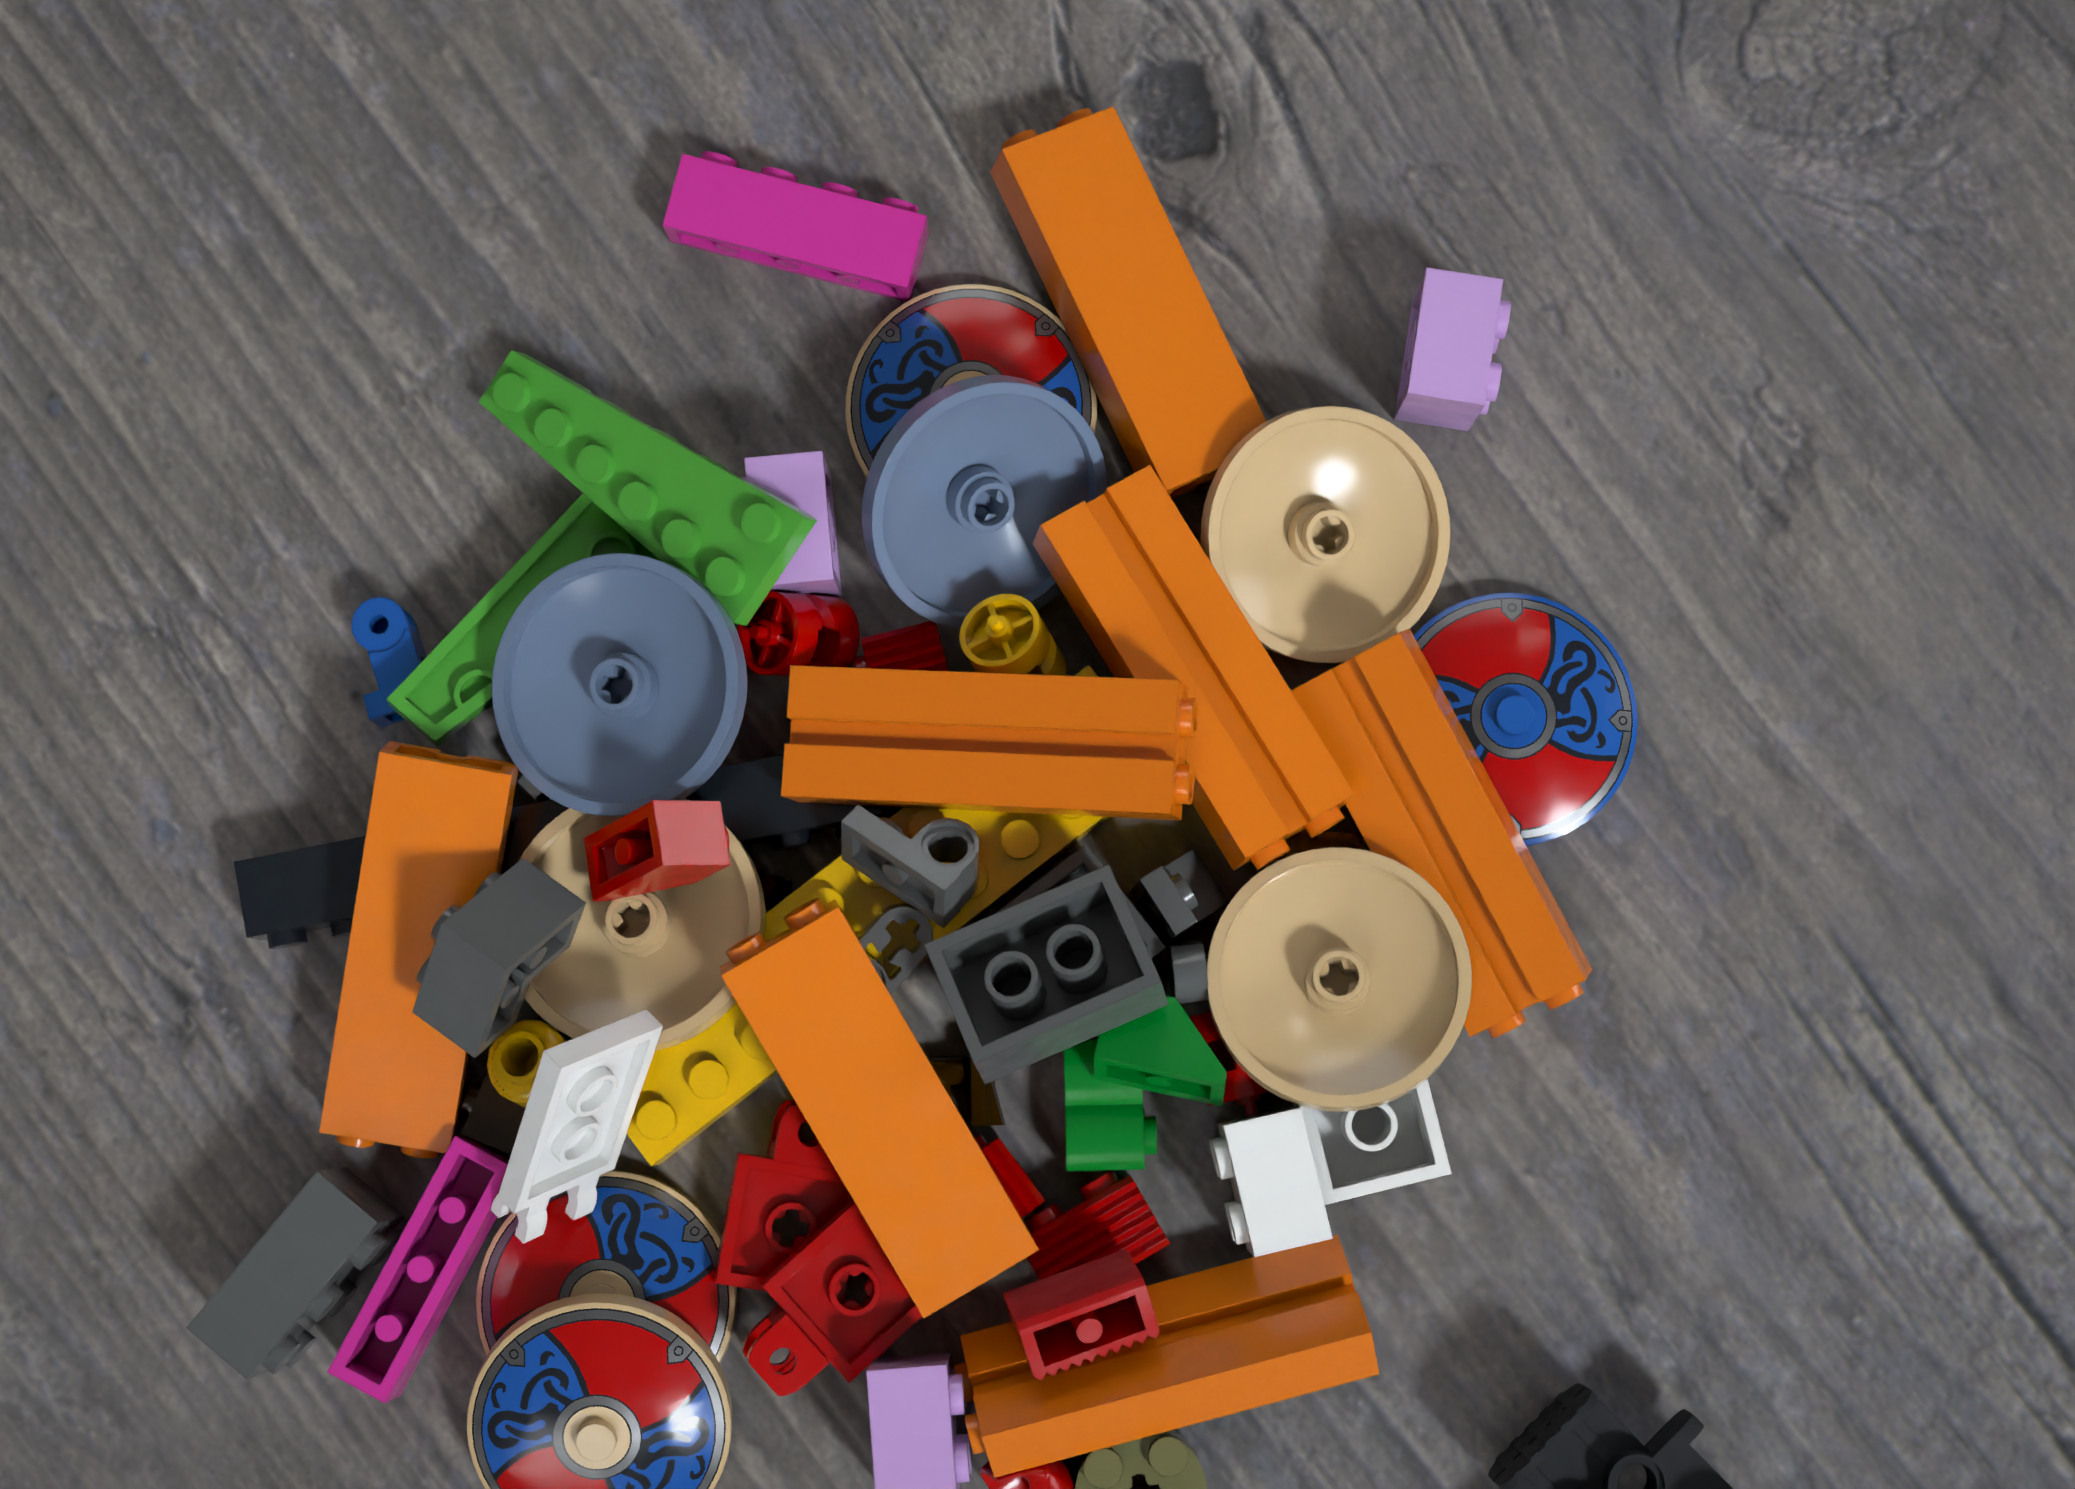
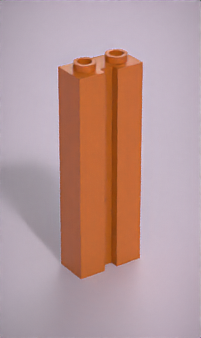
M1114 106L1094 114L1090 108H1084L1060 120L1057 124L1058 128L1037 135L1033 129L1026 130L1006 140L1001 146L1002 150L990 174L1134 473L1151 465L1167 493L1173 499L1195 490L1202 483L1212 480L1222 462L1235 445L1256 427L1266 422V419Z
M1151 465L1106 488L1104 494L1088 503L1083 501L1040 525L1032 544L1115 678L1179 680L1189 688V698H1197L1199 712L1197 734L1195 738H1186L1185 764H1192L1194 767L1195 783L1192 804L1233 871L1249 861H1252L1255 868L1259 870L1291 850L1285 840L1304 829L1313 838L1345 818L1340 808L1355 795L1353 789Z
M1410 628L1389 637L1348 661L1291 690L1355 793L1345 804L1370 851L1391 858L1424 878L1446 901L1457 918L1465 936L1472 968L1471 999L1464 1023L1469 1037L1486 1029L1492 1038L1498 1037L1526 1022L1521 1010L1545 1001L1548 1009L1552 1010L1583 994L1584 991L1580 983L1586 981L1593 969Z
M790 665L787 718L791 719L790 742L784 745L781 796L801 803L1181 820L1182 804H1191L1194 795V767L1192 764H1185L1186 738H1195L1197 734L1198 701L1197 698H1189V688L1182 682L1168 679Z
M389 741L379 751L319 1133L336 1135L335 1140L340 1144L365 1148L371 1147L375 1142L400 1146V1151L408 1156L435 1158L439 1153L445 1154L454 1136H458L461 1120L459 1113L465 1096L471 1055L412 1013L421 986L416 981V978L425 961L431 956L436 941L431 938V932L440 916L452 905H457L461 908L470 901L489 875L494 872L501 875L518 775V768L513 762L467 755L466 757L441 753L439 749Z
M815 898L787 914L784 920L789 929L767 941L760 932H757L730 947L725 952L730 961L720 966L721 977L922 1317L926 1318L1039 1251L837 901L834 899L823 906L819 898Z
M1338 1234L1333 1235V1239L1251 1257L1147 1285V1291L1160 1329L1156 1339L1147 1335L1143 1343L1135 1340L1131 1348L1122 1345L1118 1353L1109 1349L1106 1357L1097 1354L1093 1362L1084 1359L1080 1366L1071 1364L1068 1371L1059 1368L1055 1376L1046 1373L1042 1380L1033 1377L1018 1343L1012 1322L960 1335L965 1362L954 1365L955 1374L963 1375L965 1403L974 1401L976 1413L964 1415L974 1455L986 1452L993 1476L996 1478L1379 1375L1372 1332L1358 1292L1356 1293L1352 1274Z

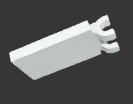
M647 1010L543 1051L499 1194L496 1195L491 1206V1211L498 1218L511 1212L517 1214L518 1227L516 1228L515 1236L523 1244L544 1234L547 1225L546 1208L549 1199L555 1195L567 1191L569 1201L565 1213L573 1221L593 1212L597 1200L596 1185L599 1176L615 1169L663 1025Z

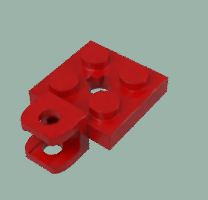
M794 1100L782 1102L774 1115L767 1156L736 1152L713 1279L715 1284L766 1291L760 1282L853 1199L817 1137L814 1135L810 1140H799L798 1131L800 1126L806 1122V1119ZM796 1209L798 1210V1220L807 1223V1232L805 1235H795L792 1245L781 1244V1234L772 1230L773 1221L775 1218H784L786 1210ZM848 1272L838 1280L842 1289L836 1297L841 1303H844L849 1276Z
M853 1199L760 1282L762 1287L778 1305L748 1333L742 1345V1352L751 1367L778 1396H787L804 1387L829 1362L850 1383L922 1317ZM847 1272L854 1277L864 1272L869 1277V1280L863 1286L868 1297L860 1304L852 1298L846 1300L843 1304L837 1300L836 1295L842 1289L838 1280ZM780 1348L789 1349L788 1356L784 1361L780 1363L770 1362V1357L774 1351Z

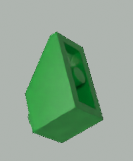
M1166 996L1169 1005L1099 1035L1094 1054L1095 1080L1218 1106L1223 1105L1227 1072L1175 997Z

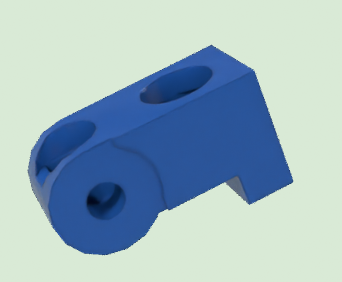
M384 597L371 598L363 602L354 612L351 626L352 634L357 643L368 651L379 688L377 691L362 695L369 720L381 727H385L405 720L388 705L386 699L427 656L417 624L412 615L391 599Z

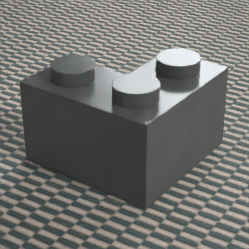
M522 858L502 875L497 872L492 873L483 881L470 901L461 908L457 905H452L435 923L431 932V938L436 941L431 956L425 961L417 975L416 981L421 986L412 1013L472 1057H477L515 1024L531 979L570 947L586 902L525 858Z

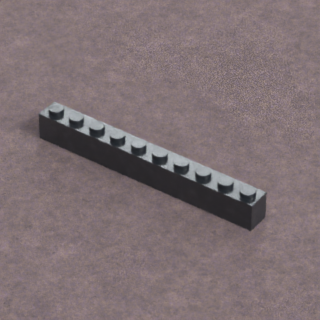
M784 754L721 766L698 790L685 798L690 801H720L724 825L736 836L747 853L748 845L772 841L774 851L812 844L810 833L835 829L836 836L840 839L841 821L857 806L801 803L782 797L781 786ZM554 800L512 807L501 875L520 860L535 836L548 823L569 808ZM860 805L876 817L886 818L884 806ZM366 836L234 861L246 937L267 940L269 949H280L308 943L306 932L331 927L332 937L350 935Z

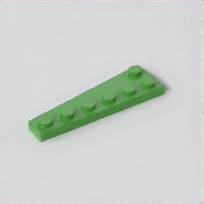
M511 350L479 400L482 406L658 559L686 571L705 585L724 606L734 624L748 625L817 522L810 514L757 484L748 482L726 470L725 466L711 458L687 448L677 442V439L634 418L629 415L628 411L606 399L597 397L589 389L527 354Z
M583 493L386 699L388 705L438 747L493 705V667L501 637L517 607L540 582L568 564L596 555L623 553L661 560Z

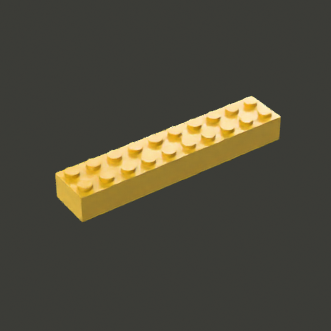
M1089 665L1075 675L1098 677ZM903 807L889 819L897 824L909 839H912L930 822L942 818L958 819L968 823L976 831L979 838L977 890L971 899L960 909V912L944 928L926 917L931 924L934 941L972 924L1109 817ZM841 855L766 913L764 939L768 941L789 929L784 917L794 909L815 898H819L823 906L835 899L857 937L861 935L882 910L894 904L907 903L843 861ZM910 919L903 925L892 920L887 925L886 929L892 938L880 954L873 943H869L865 948L868 955H871L881 963L888 976H891L899 967L893 965L887 959L892 952L900 945H905L911 950L918 943L913 933L918 923L913 919ZM927 953V955L922 959L921 962H923L925 959H927V958L929 957L928 953ZM737 1002L705 1031L678 1045L654 1052L627 1131L628 1137L650 1166L663 1163L778 1074Z

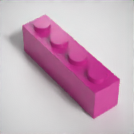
M703 151L700 158L682 154L662 225L670 242L904 302L911 300L929 235L927 215L919 214V208L916 205L889 197L883 198L882 204L858 198L856 190L833 182L822 183L821 189L797 183V176L779 168L762 167L761 173L737 168V161L716 152Z
M454 1136L327 1373L383 1403H387L402 1395L497 1218L491 1211V1206L496 1195L499 1194L510 1159L509 1155L465 1136Z

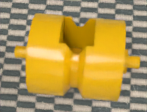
M1015 594L991 596L978 603L966 615L960 628L959 640L964 654L976 672L1066 676V661L1061 650L1049 633L1034 605L1026 598Z

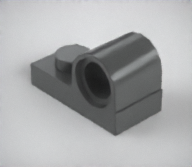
M857 805L841 821L842 860L914 909L920 911L942 928L960 912V909L971 899L977 890L979 838L976 831L968 823L952 818L934 820L924 826L912 839H909L893 821L885 817L878 818L860 805Z
M1195 849L1187 852L1165 867L1160 866L1141 878L1129 891L1163 945L1229 903Z

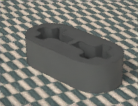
M1200 939L1167 942L1172 997H1175L1180 1004L1208 1001V978L1203 942Z

